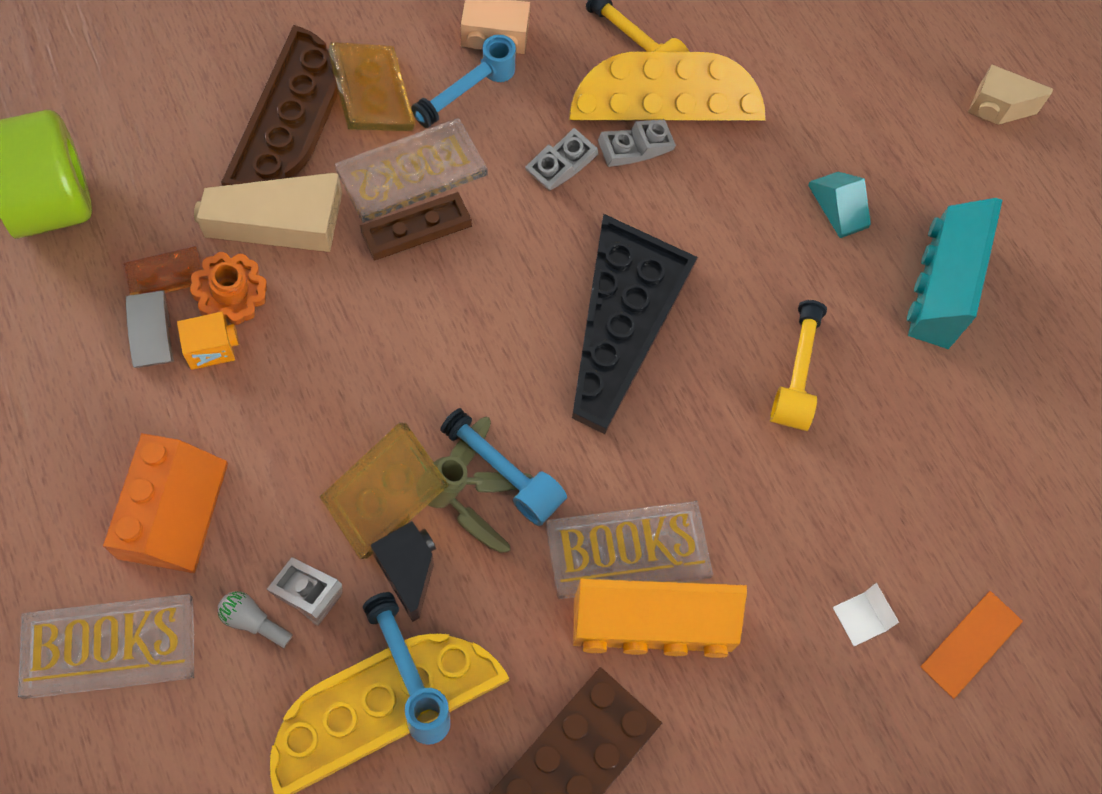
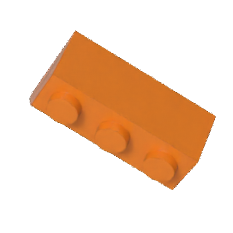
M141 433L103 547L118 560L195 573L228 462L181 440Z

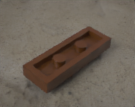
M459 192L360 225L371 256L376 261L472 227V219Z

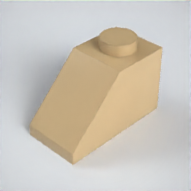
M991 65L978 86L968 113L998 125L1037 114L1052 94L1053 89Z

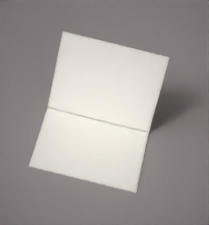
M877 583L864 593L833 607L853 646L884 633L899 623Z

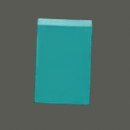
M838 171L809 182L810 190L839 238L870 227L871 220L865 178Z

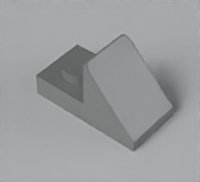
M291 557L267 590L279 600L299 610L312 623L319 626L341 597L342 583Z

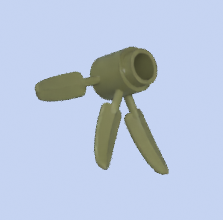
M483 417L471 427L484 439L490 428V418ZM460 439L451 451L450 456L437 459L420 479L418 484L419 495L427 505L434 508H444L451 504L460 513L457 517L458 523L472 536L493 550L500 553L510 551L508 542L472 508H465L455 498L466 485H475L478 492H503L517 488L499 472H477L473 477H467L466 466L470 463L476 452ZM523 473L529 479L533 477L531 474Z

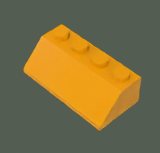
M580 579L574 597L573 646H583V651L587 653L607 652V647L623 648V653L631 655L646 654L648 649H663L664 655L685 656L688 655V650L704 651L705 657H727L728 652H732L740 644L747 585Z

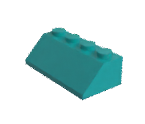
M990 198L951 205L947 207L941 218H934L928 232V236L932 237L931 245H927L921 260V264L926 265L924 273H920L914 287V292L918 293L917 302L914 301L907 315V321L911 322L908 336L949 349L976 318L1002 199Z

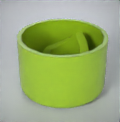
M42 110L1 119L0 218L9 234L14 239H19L88 221L92 214L89 189L75 145L61 116L52 110Z

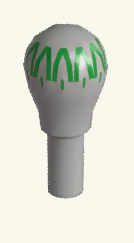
M241 591L230 592L218 604V616L226 626L245 630L253 634L259 633L282 648L286 647L293 636L287 630L267 619V614L258 607L247 593Z

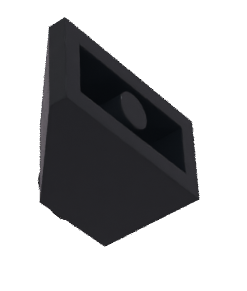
M413 521L372 543L370 546L375 560L413 622L420 618L434 566L432 551L436 547L426 529L418 531Z

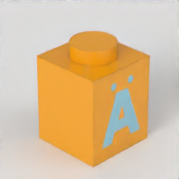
M223 312L177 321L182 353L191 370L236 360L233 346L239 345L237 331L234 324H227Z

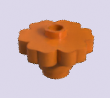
M218 252L214 256L203 259V270L192 273L190 292L192 298L198 301L199 312L202 316L223 312L225 319H228L231 324L239 325L244 320L253 319L255 317V307L262 306L266 302V279L259 275L258 264L244 254L240 253L230 258L227 253Z

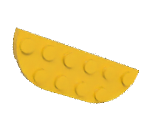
M626 52L602 61L584 77L574 93L569 120L765 121V107L761 92L754 79L741 65L728 57L709 52Z
M441 633L418 635L404 640L425 688H433L440 691L447 699L449 712L509 681V677L501 664L488 651L474 642L471 643L449 636V634ZM389 648L321 681L302 694L290 707L283 718L284 721L271 749L270 778L274 794H295L410 733L405 716V704L410 695ZM425 710L420 713L417 720L422 723H430L437 719L439 713L434 710Z

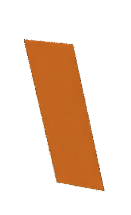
M989 591L920 667L955 699L1020 626L1023 620L995 594Z

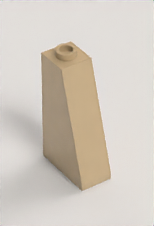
M326 173L204 188L201 202L198 201L195 205L194 219L196 223H199L204 237L330 252L342 197L339 174Z

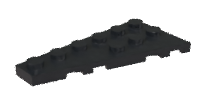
M603 214L572 414V419L603 434H606L698 258L606 214Z

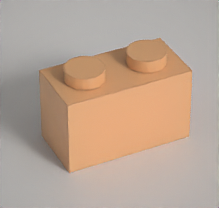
M465 0L461 21V47L483 49L485 40L490 36L505 35L515 43L516 53L525 54L530 2L517 0Z

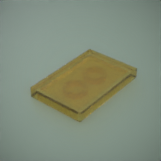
M331 42L328 51L348 130L413 131L415 120L394 46Z
M398 423L319 497L359 559H367L373 554L370 546L372 543L407 524L444 491L449 484L406 423Z

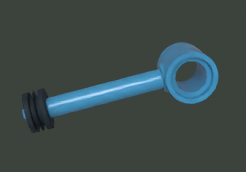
M493 35L487 38L483 44V58L480 65L431 101L422 98L411 106L416 120L423 127L429 128L431 124L433 125L439 120L437 112L485 77L494 82H505L511 79L515 73L516 47L513 40L505 35Z
M461 408L453 411L443 422L440 431L449 436L451 441L461 438L519 490V493L513 498L515 506L529 521L537 526H541L567 499V494L562 486L543 471L529 479L470 427L472 418L467 413H464Z
M391 592L374 595L364 603L363 609L370 624H379L410 695L405 704V716L409 732L419 743L426 745L438 743L448 734L451 725L447 699L440 691L433 688H425L394 618L399 612L394 595ZM425 710H434L439 713L437 719L431 723H422L417 720L420 713Z

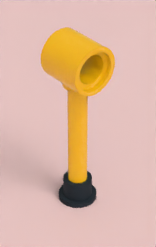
M587 0L586 10L588 12H595L599 17H606L646 52H689L686 45L677 38H671L664 44L656 43L612 6L611 0Z
M805 300L798 305V312L800 313L799 323L802 325L790 388L782 386L778 388L770 414V422L803 431L809 430L817 406V396L808 394L805 391L816 328L821 325L822 317L827 313V307L815 300Z

